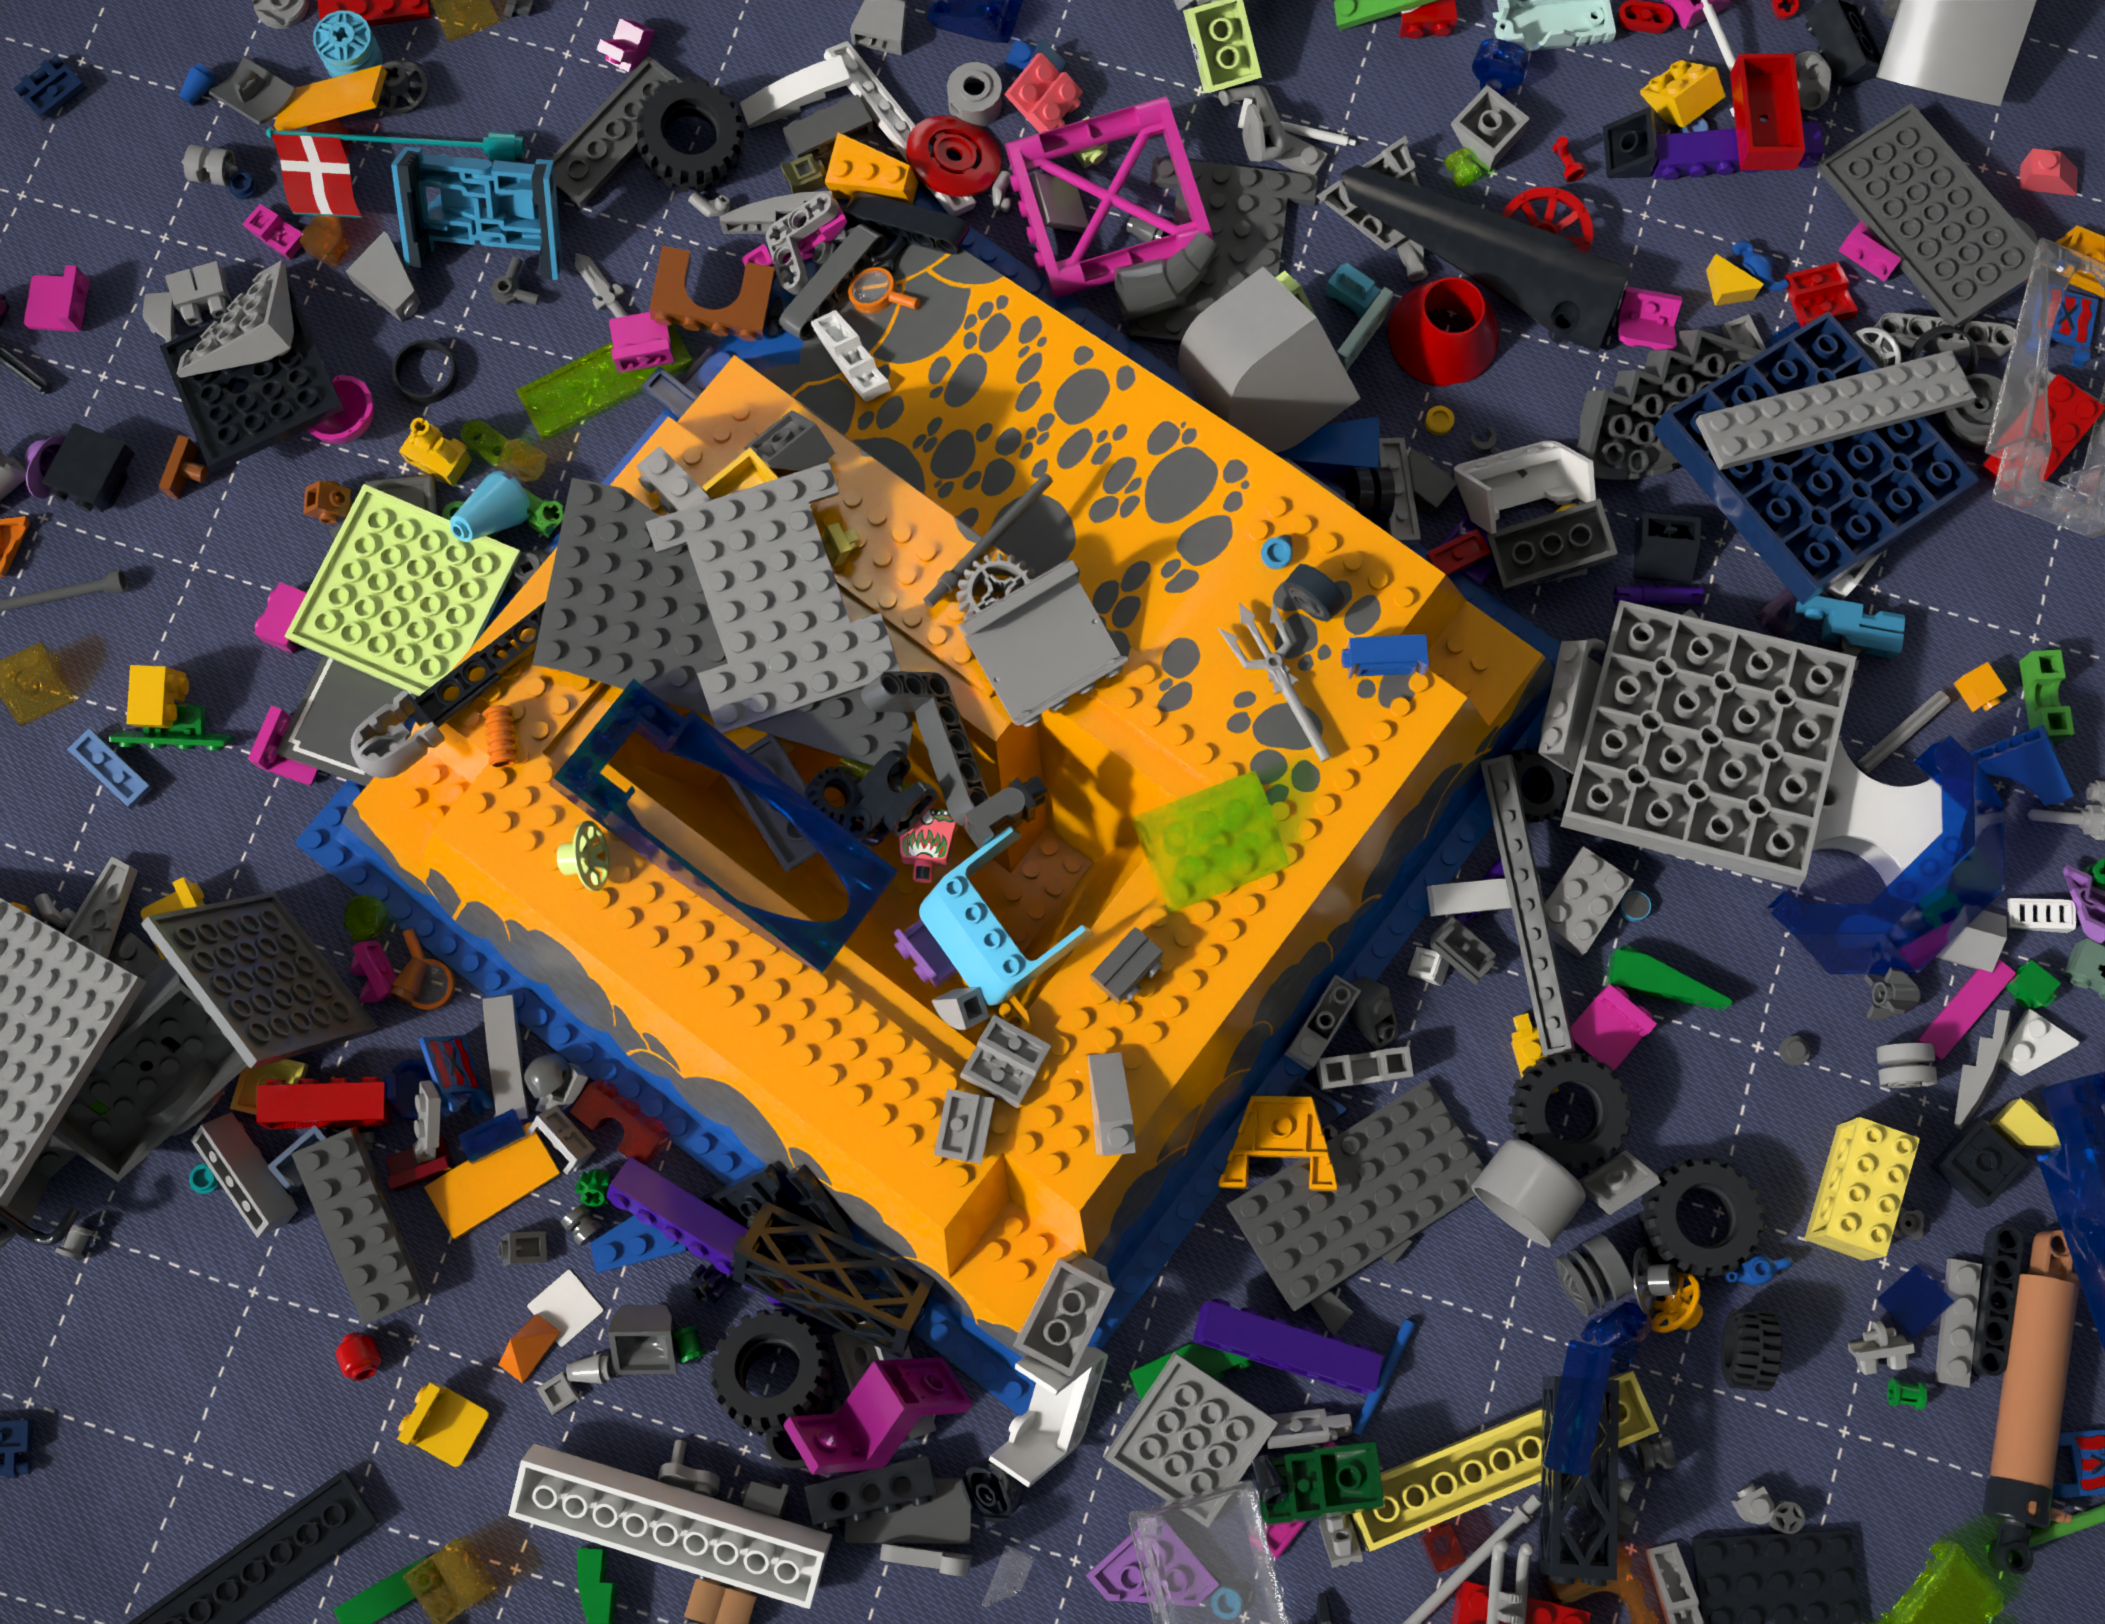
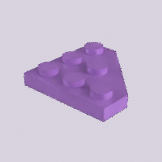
M1156 1510L1086 1574V1577L1107 1601L1197 1606L1219 1586V1583Z

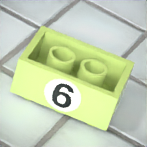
M1216 0L1183 10L1204 93L1215 92L1262 77L1243 0Z

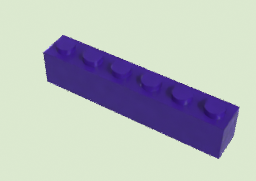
M1819 121L1802 123L1805 153L1798 165L1800 168H1809L1817 165L1825 152ZM1736 128L1656 135L1658 160L1652 170L1653 179L1663 178L1664 180H1672L1681 176L1698 178L1705 174L1717 173L1718 175H1728L1738 171H1745L1746 173L1759 171L1740 170Z
M1212 1299V1301L1200 1306L1193 1342L1364 1396L1376 1392L1383 1355L1373 1352V1348L1368 1345L1355 1344V1346L1346 1344L1345 1339L1339 1336L1327 1335V1337L1317 1335V1331L1311 1327L1299 1326L1295 1328L1289 1326L1288 1321L1282 1318L1270 1317V1319L1260 1317L1259 1312L1254 1309L1241 1308V1310L1230 1307V1303L1222 1299Z

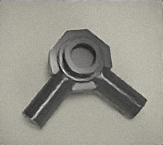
M512 257L506 275L494 280L490 292L495 302L510 305L520 300L533 305H539L541 296L520 289L516 281L523 263L520 258Z

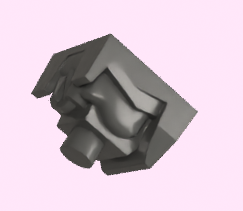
M622 1305L612 1317L608 1329L614 1374H677L678 1350H675L672 1316L667 1306Z

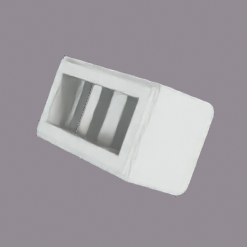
M2009 898L2008 928L2060 933L2071 932L2076 928V908L2073 900ZM2020 907H2025V922L2020 921ZM2033 908H2037V922H2033ZM2046 909H2050V922H2046Z

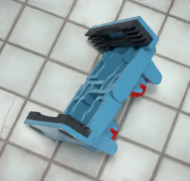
M404 147L391 164L405 266L421 268L435 249L434 241L475 245L479 241L481 245L490 247L540 251L541 279L558 280L562 265V250L554 160L536 159L535 165L494 160L492 165V162L486 159L450 157L445 154L424 155L422 148ZM426 187L440 188L441 193L428 204ZM483 198H486L487 208H484Z

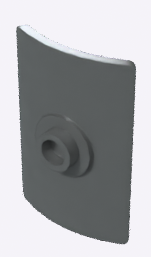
M244 57L231 76L218 86L209 89V94L254 123L261 125L277 116L291 101L297 89L257 63Z

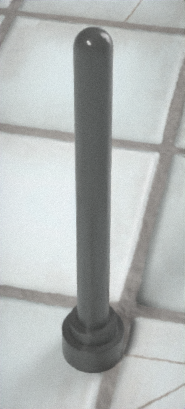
M121 569L109 571L107 575L103 576V579L0 600V612L104 590L113 594L127 592V579Z

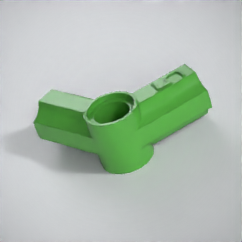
M524 488L530 500V507L527 508V514L530 513V516L526 521L537 532L545 537H549L563 520V505L556 500L552 502L547 499L541 500Z

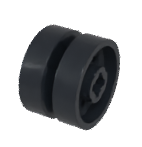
M1352 467L1348 472L1345 492L1346 499L1353 503L1356 511L1367 519L1370 517L1373 520L1390 519L1395 505V482L1389 467H1372L1371 469L1368 467Z

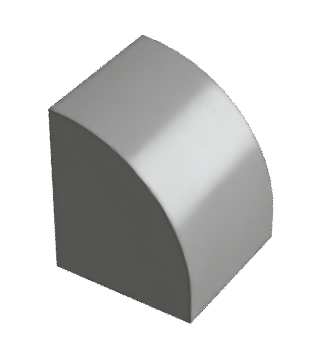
M980 987L956 988L932 1000L939 1016L955 1029L967 1030L990 1018Z

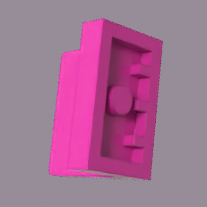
M650 312L609 320L614 348L611 349L612 358L618 373L674 363L668 326L660 325L655 320H651Z
M271 706L248 760L260 769L312 786L319 772L318 769L276 754L292 717L282 709Z

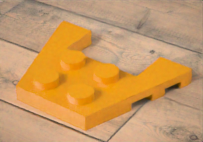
M1251 1096L1238 1130V1137L1233 1150L1229 1153L1228 1163L1223 1175L1219 1179L1218 1186L1221 1188L1248 1189L1250 1157L1310 1158L1309 1189L1312 1191H1339V1185L1314 1099L1312 1097Z

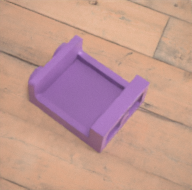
M921 919L903 933L899 928L893 932L898 940L894 944L905 960L909 957L914 960L917 965L913 969L924 983L930 980L937 989L958 972Z

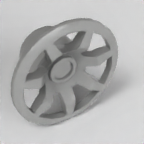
M1867 327L1858 330L1851 336L1854 340L1859 337L1864 351L1879 368L1888 367L1894 362L1895 364L1902 362L1900 347L1896 339L1887 331L1876 327ZM1865 333H1875L1879 336L1875 342L1871 343Z

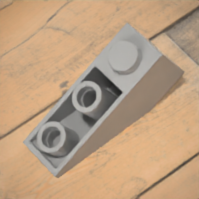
M1335 974L1295 1034L1284 1055L1307 1070L1314 1068L1361 990Z

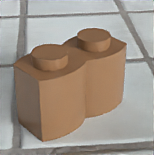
M698 1577L695 1580L684 1617L705 1624H749L758 1596L752 1594V1591L734 1586L732 1588L722 1585V1582L711 1578Z

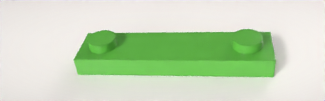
M1437 0L1334 1L1337 27L1341 31Z

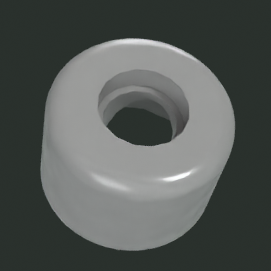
M1514 1138L1507 1140L1471 1185L1475 1195L1492 1212L1515 1230L1544 1247L1552 1246L1586 1200L1584 1188L1569 1171L1537 1147L1526 1141Z

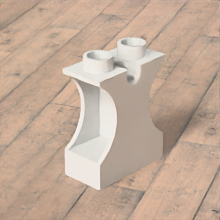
M1838 739L1812 851L1840 849L1856 854L1867 861L1880 874L1889 895L1925 906L1945 893L1974 784L1942 773H1938L1930 780L1914 786L1897 787L1882 784L1866 776L1853 764L1843 747L1842 741Z

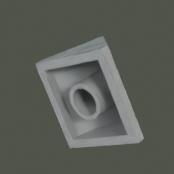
M1946 900L1931 957L1977 970L1982 969L1993 972L2007 939L2006 916Z

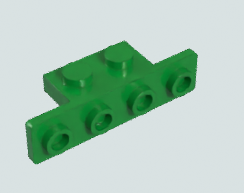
M176 704L177 717L173 721L172 728L143 727V731L119 730L109 735V742H119L120 747H134L138 743L148 744L149 748L167 747V744L177 745L178 749H194L197 745L206 746L207 750L216 751L223 750L225 746L232 743L234 735L206 734L204 705Z

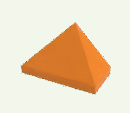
M535 1314L510 1339L498 1365L521 1383H524L561 1334V1331L539 1314Z

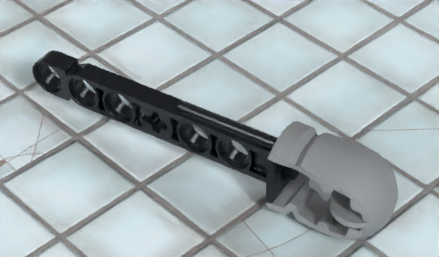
M545 602L480 652H475L416 699H413L407 691L403 690L394 697L393 704L383 705L356 728L351 738V753L358 767L373 777L383 779L395 777L405 772L427 755L428 747L436 748L445 741L444 735L438 728L502 679L501 677L535 651ZM525 629H535L536 636L532 641L523 642L520 640V635ZM513 639L515 640L516 644H517L518 647L520 648L518 651H517L516 648L511 644V641H512ZM503 650L507 653L508 657L503 660L497 653ZM478 667L485 669V676L481 680L474 682L469 679L470 672ZM451 687L460 689L457 699L453 701L444 700V693L447 689ZM415 712L411 717L419 727L426 726L421 730H417L410 737V732L400 722H404L410 714Z

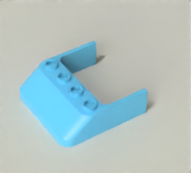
M1011 826L946 874L923 900L919 909L921 920L968 986L980 987L985 1004L989 1006H997L1005 1002L1093 935L1089 928L1081 925L1037 960L1029 961L1025 958L968 879L969 876L1021 837L1019 831Z

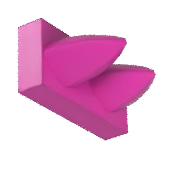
M360 941L352 947L355 955L351 961L349 971L351 974L358 976L366 975L368 978L361 990L358 1001L362 1003H375L385 998H395L390 995L392 990L390 985L397 975L379 941Z

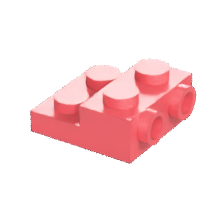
M1038 53L1004 95L1039 133L1062 127L1065 124L1062 118L1067 112L1071 113L1078 108L1081 103L1079 97L1083 91L1066 72L1060 73L1043 53Z

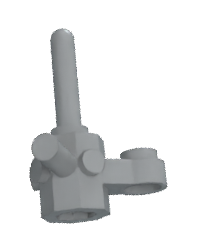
M2096 780L2094 783L2088 784L2086 797L2087 800L2093 802V805H2086L2085 809L2080 811V813L2032 809L2028 812V818L2032 821L2079 825L2084 835H2091L2095 840L2105 841V781Z

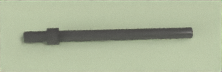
M1044 473L951 571L946 570L938 578V584L923 599L927 606L933 608L947 592L951 593L958 586V582L964 575L965 569H970L973 566V562L975 560L978 561L1053 483V479L1048 474Z

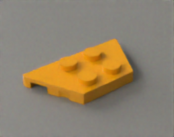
M2077 225L2043 252L2052 263L2050 269L2044 273L2105 298V237Z

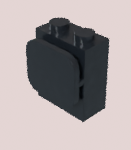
M73 423L42 483L50 490L49 495L60 501L66 502L67 499L75 501V505L84 511L91 512L94 509L104 513L105 510L110 509L115 504L128 478L126 470L135 453L121 441Z

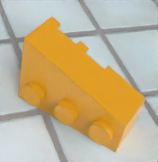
M839 132L837 133L825 179V184L829 191L833 192L834 199L849 200L853 192L861 191L913 205L918 180L910 165Z

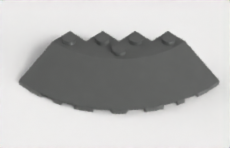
M1699 329L1680 331L1675 351L1668 349L1649 351L1644 372L1639 370L1618 371L1613 392L1607 390L1587 391L1580 417V454L1593 461L1594 478L1610 480L1639 479L1663 474L1679 466V461L1652 431L1664 412L1763 351Z

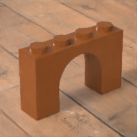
M662 246L649 308L651 320H655L656 323L664 326H670L671 324L682 325L685 329L691 331L709 330L717 336L735 335L748 342L763 341L775 279V267L746 262L742 287L737 299L725 308L710 310L695 304L686 292L691 266L690 251Z

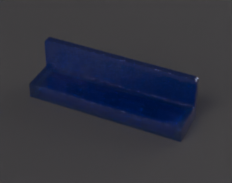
M1569 1340L1543 1462L1545 1468L1578 1477H1588L1614 1348Z

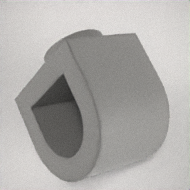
M1753 1483L1748 1484L1737 1490L1738 1496L1730 1500L1739 1516L1748 1523L1765 1524L1774 1515V1503L1764 1486H1754Z

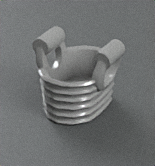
M1802 52L1795 57L1800 108L1813 111L1819 109L1828 100L1831 68L1828 62L1817 52Z

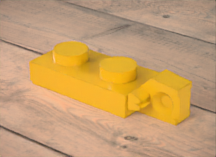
M1528 1013L1517 1015L1513 1018L1517 1032L1511 1034L1513 1040L1511 1045L1521 1078L1524 1076L1522 1071L1528 1066H1534L1536 1064L1535 1061L1542 1057H1549L1543 1056L1537 1027L1532 1028ZM1558 1087L1551 1094L1559 1092Z

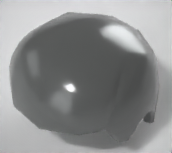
M543 1054L534 1059L526 1069L524 1080L534 1098H542L563 1085L562 1072L570 1073V1069L565 1057L561 1054Z

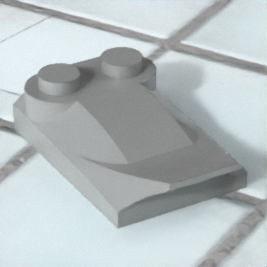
M1075 1250L1065 1257L1057 1258L1024 1325L1018 1331L1013 1347L1072 1377L1115 1290L1109 1280L1107 1267Z

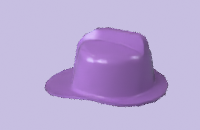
M54 436L47 440L35 441L26 451L25 470L27 487L36 498L45 499L51 496L49 495L50 490L42 483V480L66 437Z

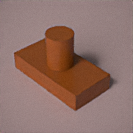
M178 435L159 484V488L168 497L178 500L187 479L204 482L208 476L207 466L193 462L198 447L190 438Z

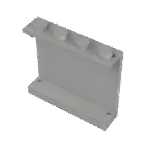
M1065 560L957 624L1015 725L1020 726L1024 724L1025 727L1033 725L1042 718L1040 713L1050 707L1052 711L1063 707L1069 702L1067 697L1077 691L1080 695L1090 691L1096 686L1094 681L1104 675L1106 678H1110L1123 670L1121 665L1129 661L1127 656L1120 655L1075 575L1078 569L1073 560Z
M1587 640L1561 641L1538 750L1540 755L1568 771L1571 775H1574L1602 668L1601 665L1587 656L1589 641Z

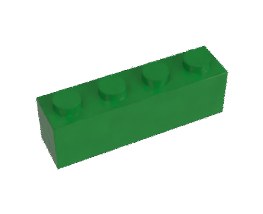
M1195 1342L1174 1351L1216 1380L1224 1378L1223 1371L1233 1366L1236 1371H1239L1253 1364L1252 1360ZM1174 1352L1128 1373L1140 1401Z

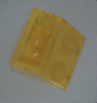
M466 1536L454 1539L403 1575L432 1624H448L499 1590Z

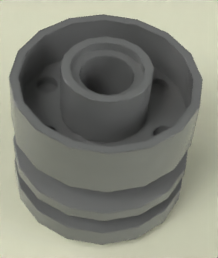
M1602 1234L1582 1244L1584 1258L1574 1249L1567 1252V1257L1560 1255L1554 1258L1556 1273L1565 1294L1584 1316L1594 1313L1595 1307L1598 1309L1605 1307L1603 1292L1612 1301H1617L1634 1292L1633 1282L1622 1256L1607 1237Z

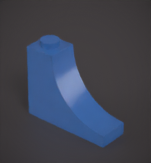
M2044 725L1956 757L1958 769L1963 780L1986 775L2010 778L2031 789L2041 800L2044 807L2050 804L2063 803L2068 798L2074 796L2069 778Z

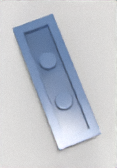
M90 729L84 732L67 749L130 809H133L153 789Z

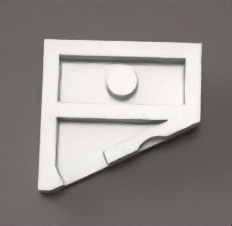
M2028 1009L2025 1010L2007 1038L2000 1063L2022 1076L2073 1049L2080 1042L2033 1010Z

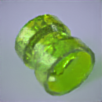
M1461 148L1453 152L1444 161L1447 170L1453 172V180L1457 187L1460 188L1474 182L1482 173L1478 165L1471 161L1472 155L1468 148Z

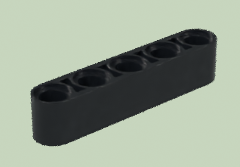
M861 191L853 192L842 211L847 219L846 225L851 228L859 224H865L887 238L896 240L898 237H902L906 243L955 255L970 230L968 224L956 216Z
M2012 1225L1994 1227L1985 1236L1971 1371L1978 1376H1998L2007 1367L2024 1243L2021 1231ZM2002 1232L2009 1239L2007 1247H2004L2000 1242V1234ZM1997 1263L2004 1267L2005 1273L2002 1278L1996 1273L1995 1267ZM1994 1293L2000 1298L2001 1303L1998 1309L1991 1302V1297ZM1990 1323L1996 1329L1994 1339H1991L1987 1333V1327ZM1986 1354L1992 1360L1990 1370H1987L1983 1365V1358Z

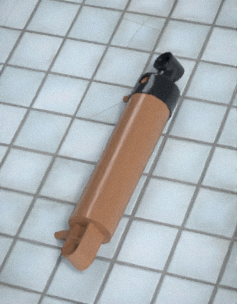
M2064 1230L2039 1232L2033 1240L2028 1274L2019 1275L2008 1362L2003 1375L1990 1475L1987 1477L1983 1513L1993 1518L2005 1520V1524L1998 1523L1997 1540L1989 1547L1988 1559L1996 1570L2012 1574L2027 1573L2032 1568L2034 1562L2033 1553L2029 1548L2032 1530L2025 1528V1525L2048 1528L2050 1520L2070 1523L2073 1518L2070 1513L2052 1508L2054 1475L2079 1289L2101 1292L2103 1285L2095 1282V1280L2071 1273L2075 1244L2073 1237ZM2052 1239H2054L2056 1243L2055 1251L2052 1248ZM2010 1551H2012L2013 1553V1560L2011 1563L2008 1560V1555Z

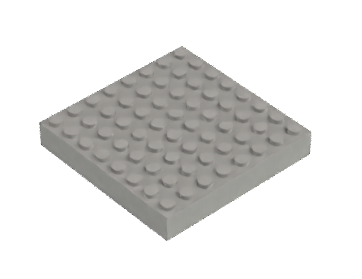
M1620 600L1560 827L1799 888L1807 875L1857 657Z

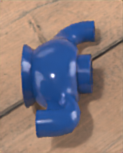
M1746 240L1739 241L1732 246L1734 254H1742L1744 257L1743 263H1740L1738 268L1764 283L1762 287L1775 292L1783 291L1789 287L1785 279L1779 282L1773 279L1772 269L1774 268V262L1770 256L1755 253L1751 243Z
M1754 1254L1747 1263L1739 1265L1738 1269L1727 1273L1726 1280L1729 1282L1740 1281L1750 1286L1763 1285L1771 1281L1778 1270L1790 1268L1793 1265V1260L1788 1256L1774 1260L1763 1254Z

